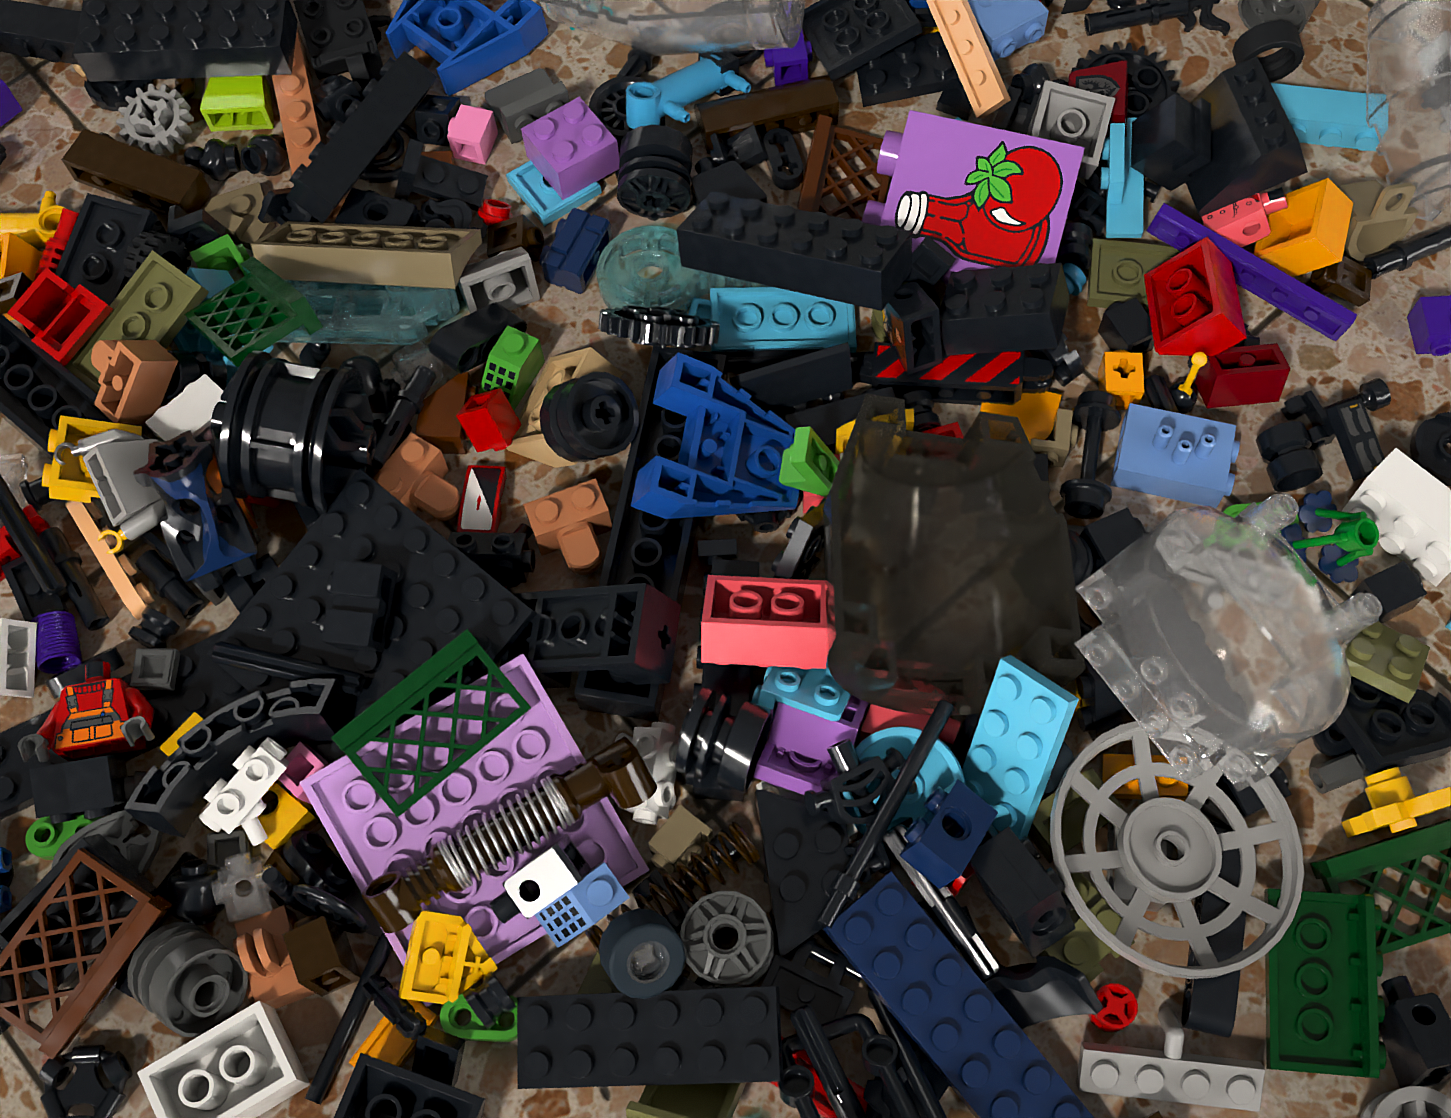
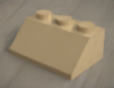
M592 347L550 357L518 417L522 426L514 435L511 445L506 449L554 468L576 465L578 462H570L558 456L546 443L540 428V409L544 397L555 385L591 372H608L618 378H621L623 373Z

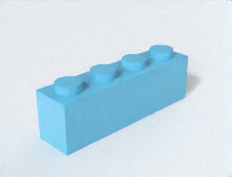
M1271 83L1299 143L1378 152L1390 130V96Z

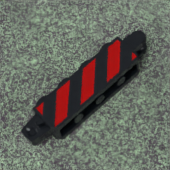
M889 341L885 343L875 342L874 351L850 353L852 381L872 384V388L883 389L892 386L897 400L911 391L926 390L931 393L934 403L1014 405L1021 400L1022 393L1036 394L1038 392L1040 394L1045 393V391L1048 392V389H1051V376L1054 373V364H1051V361L1044 358L1024 357L1025 350L946 355L944 345H941L943 363L909 375L903 368Z

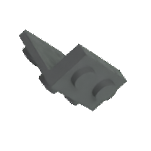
M541 68L485 92V100L511 144L523 139L521 128L570 102L568 90L563 82L560 81L553 84L546 71Z

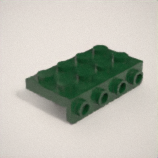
M1265 889V903L1276 908L1281 889ZM1302 891L1292 923L1281 940L1265 954L1266 1069L1379 1078L1380 1069L1383 1070L1386 1066L1385 1044L1379 1041V1023H1382L1384 1020L1385 1004L1382 995H1378L1377 977H1381L1383 973V955L1381 950L1376 949V931L1379 932L1381 929L1382 912L1380 906L1375 904L1373 894L1362 893L1353 895Z

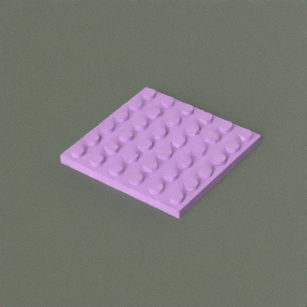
M524 654L500 666L499 669L526 700L531 709L399 818L395 816L347 755L299 782L361 893L372 881L385 873L401 871L403 875H406L405 868L411 866L414 870L417 868L415 862L421 860L423 864L426 863L425 856L430 853L431 846L441 842V839L449 844L448 835L453 836L459 844L456 836L457 830L465 833V825L473 828L474 820H477L479 823L483 822L482 814L490 818L491 809L496 813L500 812L499 804L505 808L508 807L507 800L509 799L515 803L517 801L515 798L516 794L520 795L521 798L525 797L524 789L531 793L534 791L532 788L533 784L538 788L542 786L541 779H546V776L552 773L561 775L585 760ZM488 674L469 685L486 686ZM492 675L491 687L503 688ZM461 690L458 714L483 716L486 692ZM455 693L432 705L428 711L453 713ZM490 693L488 717L506 718L519 708L509 694ZM415 715L396 726L395 738L419 741L422 716ZM428 716L425 741L450 743L452 719ZM458 719L455 744L473 745L480 740L483 721ZM487 722L486 734L499 723ZM390 730L378 737L389 738ZM371 741L357 754L368 767L385 768L388 743ZM394 744L391 769L416 771L419 746ZM424 746L421 771L435 773L442 771L448 763L449 748ZM454 749L453 761L466 750ZM373 772L383 785L385 773ZM390 774L388 792L399 805L413 794L415 776ZM421 776L419 789L433 777ZM605 797L584 810L581 819L575 821V824L572 823L569 826L566 823V829L558 826L557 834L551 831L548 832L549 840L541 836V844L539 845L533 841L532 850L526 846L523 847L524 855L519 854L517 851L514 853L516 856L515 860H512L510 857L506 858L507 865H503L502 862L497 863L498 871L493 867L489 868L490 876L482 872L480 874L482 877L481 881L477 880L471 871L470 878L473 881V886H470V888L467 887L466 890L460 893L450 892L448 894H445L442 890L440 892V899L436 900L433 896L430 898L432 904L426 906L423 902L421 906L423 910L461 916L470 925L472 932L488 956L492 958L495 964H498L547 934V932L535 915L527 919L522 912L505 924L502 923L494 914L490 902L506 891L502 883L508 877L565 835L569 836L591 869L600 862H605L622 887L648 872L649 868L610 801ZM528 881L531 890L535 892L540 891V887L535 881ZM413 923L398 932L385 933L403 967ZM424 1002L426 1007L433 1004L430 1002Z

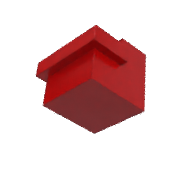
M45 268L7 314L35 334V337L31 340L66 366L113 309L81 284L74 289L51 270Z

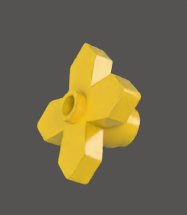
M1399 767L1384 770L1365 777L1368 788L1364 790L1373 810L1341 823L1347 838L1387 826L1390 827L1392 833L1418 826L1415 818L1451 806V787L1416 797L1408 777L1401 775Z

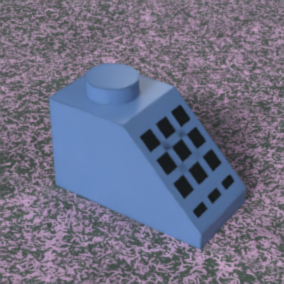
M602 861L593 867L581 882L537 912L535 917L557 948L596 924L630 897L606 863Z

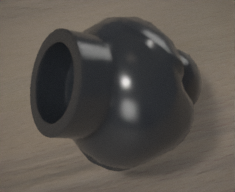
M1033 63L1027 65L1020 74L1013 76L1011 87L1021 89L1020 102L1025 101L1031 105L1035 94L1040 95L1045 80H1051L1048 71L1042 64ZM1056 78L1052 80V82L1068 86V82L1064 79Z
M258 134L253 136L249 140L247 147H244L241 151V160L244 167L252 174L278 175L288 161L285 139L278 134Z
M213 138L208 140L204 149L200 146L189 147L184 153L186 165L196 166L205 174L210 175L215 181H223L231 172H240L241 159L237 145L226 144L220 139Z

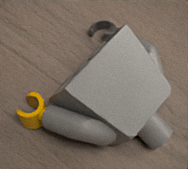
M111 429L78 440V446L70 442H63L56 447L54 452V458L60 465L66 464L61 459V453L65 448H70L75 457L83 456L82 459L113 527L120 525V530H106L98 537L99 542L109 535H114L117 538V546L107 551V554L119 553L123 549L126 539L132 541L154 528L160 522V518L167 513L165 503L152 486L143 487L133 475V471L144 467L148 463L149 444L158 440H144L140 435L119 429Z

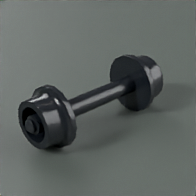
M1097 390L1080 394L1076 406L1071 409L1073 410L1072 423L1086 430L1080 479L1064 482L1059 492L1064 499V511L1068 515L1080 519L1099 518L1104 513L1105 504L1110 502L1112 498L1111 488L1105 483L1095 480L1101 431L1112 430L1119 426L1121 415L1117 410L1116 398L1107 392Z

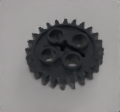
M1114 42L1110 51L1104 45H1100L1098 54L1089 50L1086 59L1079 58L1077 66L1071 70L1072 73L1081 69L1127 60L1129 80L1127 118L1140 117L1175 93L1180 96V93H1177L1179 82L1172 81L1175 71H1165L1168 63L1167 60L1158 63L1155 61L1157 52H1153L1149 56L1144 55L1145 46H1141L1136 52L1132 51L1131 43L1126 45L1125 50H1120L1117 42Z
M624 305L623 308L601 309L598 329L601 332H607L608 335H617L618 338H630L632 343L640 345L658 346L661 348H666V346L695 348L696 345L718 344L720 324L717 321H710L708 318L687 315L686 311L680 309L664 308L653 305V307Z

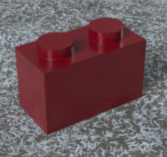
M1277 343L1230 347L1214 357L1207 356V363L1199 368L1195 385L1207 409L1279 402L1291 368Z

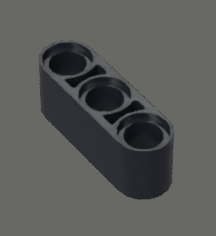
M494 302L439 329L431 339L429 351L456 372L462 374L487 361L490 351L507 325L526 333L527 323L501 304Z

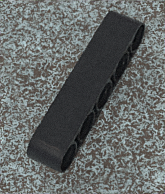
M1210 821L1217 834L1233 831L1231 825ZM1239 848L1222 852V865L1218 875L1237 887L1241 871ZM1208 890L1196 897L1194 910L1200 925L1216 918L1226 909L1229 903ZM1242 911L1240 916L1227 928L1206 937L1218 962L1227 960L1243 951L1246 912ZM1189 944L1187 966H1200ZM1240 970L1213 978L1185 979L1181 1015L1182 1027L1229 1038L1232 1034L1236 1018Z

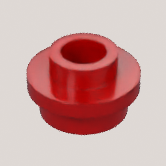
M485 199L483 206L478 209V215L489 226L513 218V214L510 213L511 205L500 200Z

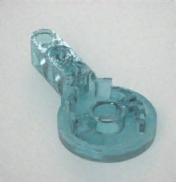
M641 226L619 234L602 251L596 269L600 295L606 306L615 309V307L623 308L626 304L642 307H653V305L687 312L690 309L693 298H700L703 295L710 294V288L771 287L681 267V261L678 257L668 252H660L661 250H666L680 257L677 231L663 226ZM637 250H642V251L635 252V253H632V254H630V255L624 257L625 255H627V254H629V253H631V252H634V251H637ZM650 266L663 270L659 276L652 279L642 278L637 274L641 269Z

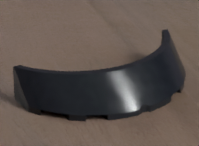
M1036 956V963L1019 964L1009 967L1000 964L1001 968L990 978L981 980L1021 1029L1059 1017L1084 1014L1095 1015L1103 1009L1100 1000L1084 973L1054 956ZM904 1030L938 1100H940L950 1085ZM898 1060L896 1068L921 1117L926 1118ZM875 1076L874 1080H867L863 1096L867 1103L866 1118H901L882 1078Z

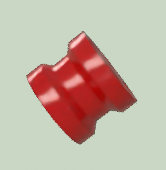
M1110 983L1102 986L1095 992L1103 1009L1098 1014L1088 1015L1096 1028L1104 1032L1114 1033L1124 1029L1135 1020L1138 1012V1003L1135 995L1129 988L1121 984Z

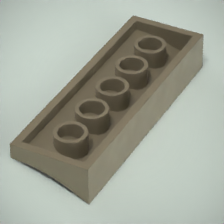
M287 221L253 242L251 246L253 256L283 280L456 289L468 260L482 244L480 229L340 223L322 224L317 222Z

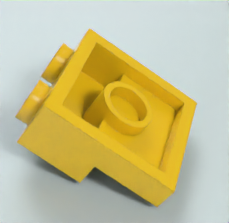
M60 415L58 430L50 429L48 452H55L56 447L63 442H70L78 446V440L111 429H119L142 436V427ZM65 448L61 453V459L66 463L65 465H60L56 462L54 456L52 464H44L42 486L49 487V498L91 503L92 497L100 498L82 459L83 456H73L70 448Z

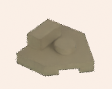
M259 182L212 197L204 209L226 228V234H229L234 244L239 245L242 243L245 248L252 250L251 244L271 232L275 227L274 222L262 223L258 219L262 208V201L265 197Z

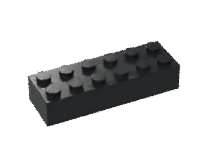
M83 0L73 54L89 82L291 75L298 21L290 0Z
M711 192L677 228L681 267L879 311L885 308L912 271V232L899 230L889 225L879 226L864 223L859 219L829 216L824 212L794 209L789 205L779 206L764 203L758 199L729 196L724 192Z

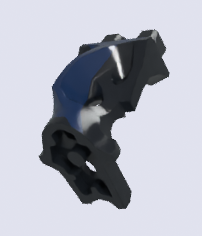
M191 430L171 440L150 443L148 463L144 467L133 471V475L143 487L152 486L165 503L167 514L160 518V524L167 546L182 579L185 582L194 579L200 588L207 592L219 587L223 583V576L219 568L232 564L238 576L243 577L256 572L258 564L255 554L258 551L256 538L250 523L229 487L221 488L222 492L212 497L205 477L209 463L213 460V447L209 441L196 442ZM184 499H191L200 508L199 511L180 506L179 503ZM225 506L231 513V519L228 522L218 519V507ZM180 530H187L192 534L193 538L189 542H182L178 537V533Z

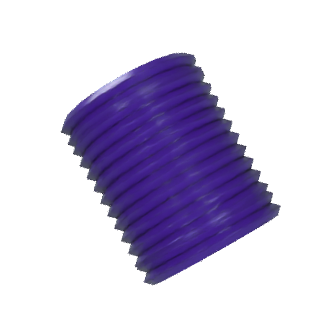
M57 610L48 611L37 615L31 620V622L37 623L35 657L37 669L44 673L57 674L82 662L75 617L71 613Z

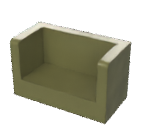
M1092 767L1082 773L1097 789L1104 784ZM1070 788L1065 799L1061 817V839L1064 854L1083 841V824L1089 804L1072 788ZM1055 792L1040 802L1028 836L1049 864L1054 862L1050 842V815ZM1111 794L1108 799L1123 809L1119 801ZM1099 814L1095 832L1110 822L1101 814Z

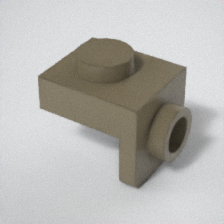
M1058 408L1054 418L1051 440L1031 439L1027 454H1047L1048 468L1063 467L1069 448H1075L1078 425H1072L1073 410Z

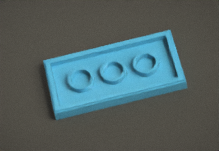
M776 287L710 288L711 321H717L720 324L718 344L711 345V351L823 347L826 349L846 342L849 344L850 353H855L857 350L855 308L852 304ZM718 303L726 304L721 314L718 315Z

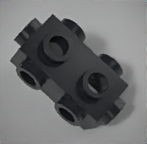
M520 524L513 533L450 532L449 542L503 586H507V588H513L520 583H526L528 574L533 573L535 570L534 549H529L527 540L533 531L527 524Z

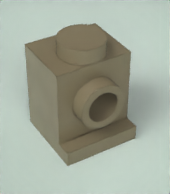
M679 805L648 842L650 852L653 854L650 860L662 872L671 874L673 871L675 873L678 872L677 862L690 867L693 864L690 858L691 852L700 855L703 849L700 844L702 842H710L713 838V830L682 805Z

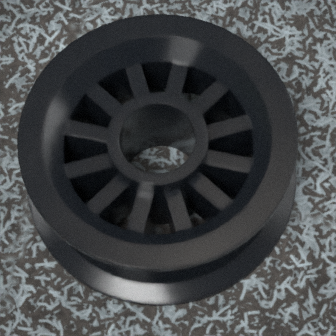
M621 76L610 79L594 91L589 102L591 111L617 140L619 153L621 139L627 132L633 130L626 123V89L632 83L649 82L640 77ZM665 116L661 118L660 126H665Z

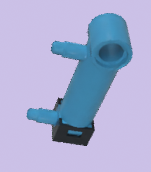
M715 45L700 52L697 62L652 83L636 82L630 84L626 89V123L632 129L640 126L660 125L661 118L666 115L677 121L687 123L690 120V113L685 111L684 106L712 93L720 97L734 90L748 93L751 90V84L738 75L739 58Z

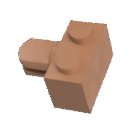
M99 340L94 345L91 354L92 365L101 372L98 380L101 387L94 405L113 423L127 425L146 424L145 422L160 408L178 360L156 340Z
M410 432L373 479L414 513L417 510L420 512L425 511L436 519L446 521L453 518L459 512L461 498L455 485L443 479L449 469L441 450Z
M596 478L523 504L541 556L561 549L569 569L579 575L591 574L600 567L603 556L596 536L611 531L612 523L608 507Z
M284 905L236 923L235 928L238 937L233 939L235 954L240 957L244 970L248 972L246 996L249 1002L254 1004L257 1001H261L275 1009L316 994L298 983L282 935L293 930V925L298 920L296 913Z

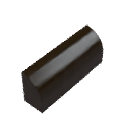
M822 75L694 105V113L707 154H710V150L713 149L710 135L715 132L724 141L752 125H755L760 131L762 140L765 134L774 128L786 129L794 135L814 130L819 114L832 117L831 125H838L839 100L830 77Z

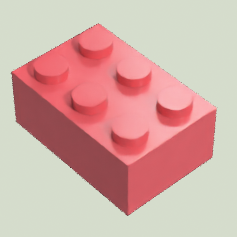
M708 575L701 621V663L756 665L759 667H797L805 670L812 668L826 669L830 581Z

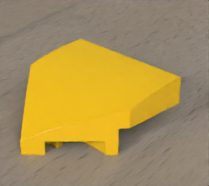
M422 909L419 917L412 925L398 996L401 999L445 1004L448 1001L453 1003L460 994L489 972L497 970L498 967L492 958L488 956L472 932L470 925L461 916Z

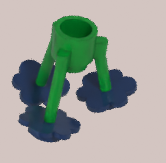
M1320 490L1316 494H1306L1304 504L1298 508L1297 514L1299 521L1305 523L1304 528L1307 532L1314 533L1316 530L1319 532L1329 531L1332 526V519L1343 520L1344 522L1335 529L1333 535L1308 539L1302 537L1301 527L1297 523L1283 526L1281 529L1282 536L1278 540V549L1281 556L1286 558L1288 565L1304 566L1307 559L1305 550L1308 547L1325 545L1321 549L1323 557L1318 561L1320 571L1330 575L1331 581L1335 584L1343 581L1348 583L1354 582L1358 578V570L1355 566L1359 564V558L1372 555L1373 548L1378 543L1379 531L1377 525L1373 520L1367 518V514L1364 511L1357 513L1337 511L1336 505L1331 503V493L1326 490Z

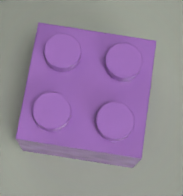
M580 96L521 128L527 157L562 200L620 169L617 140Z

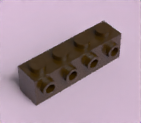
M83 129L61 159L75 181L168 216L169 207L175 204L188 214L200 210L212 193L205 180L204 173L196 166L177 163L164 154L158 153L155 155L144 151L134 143H122L103 132L98 134Z

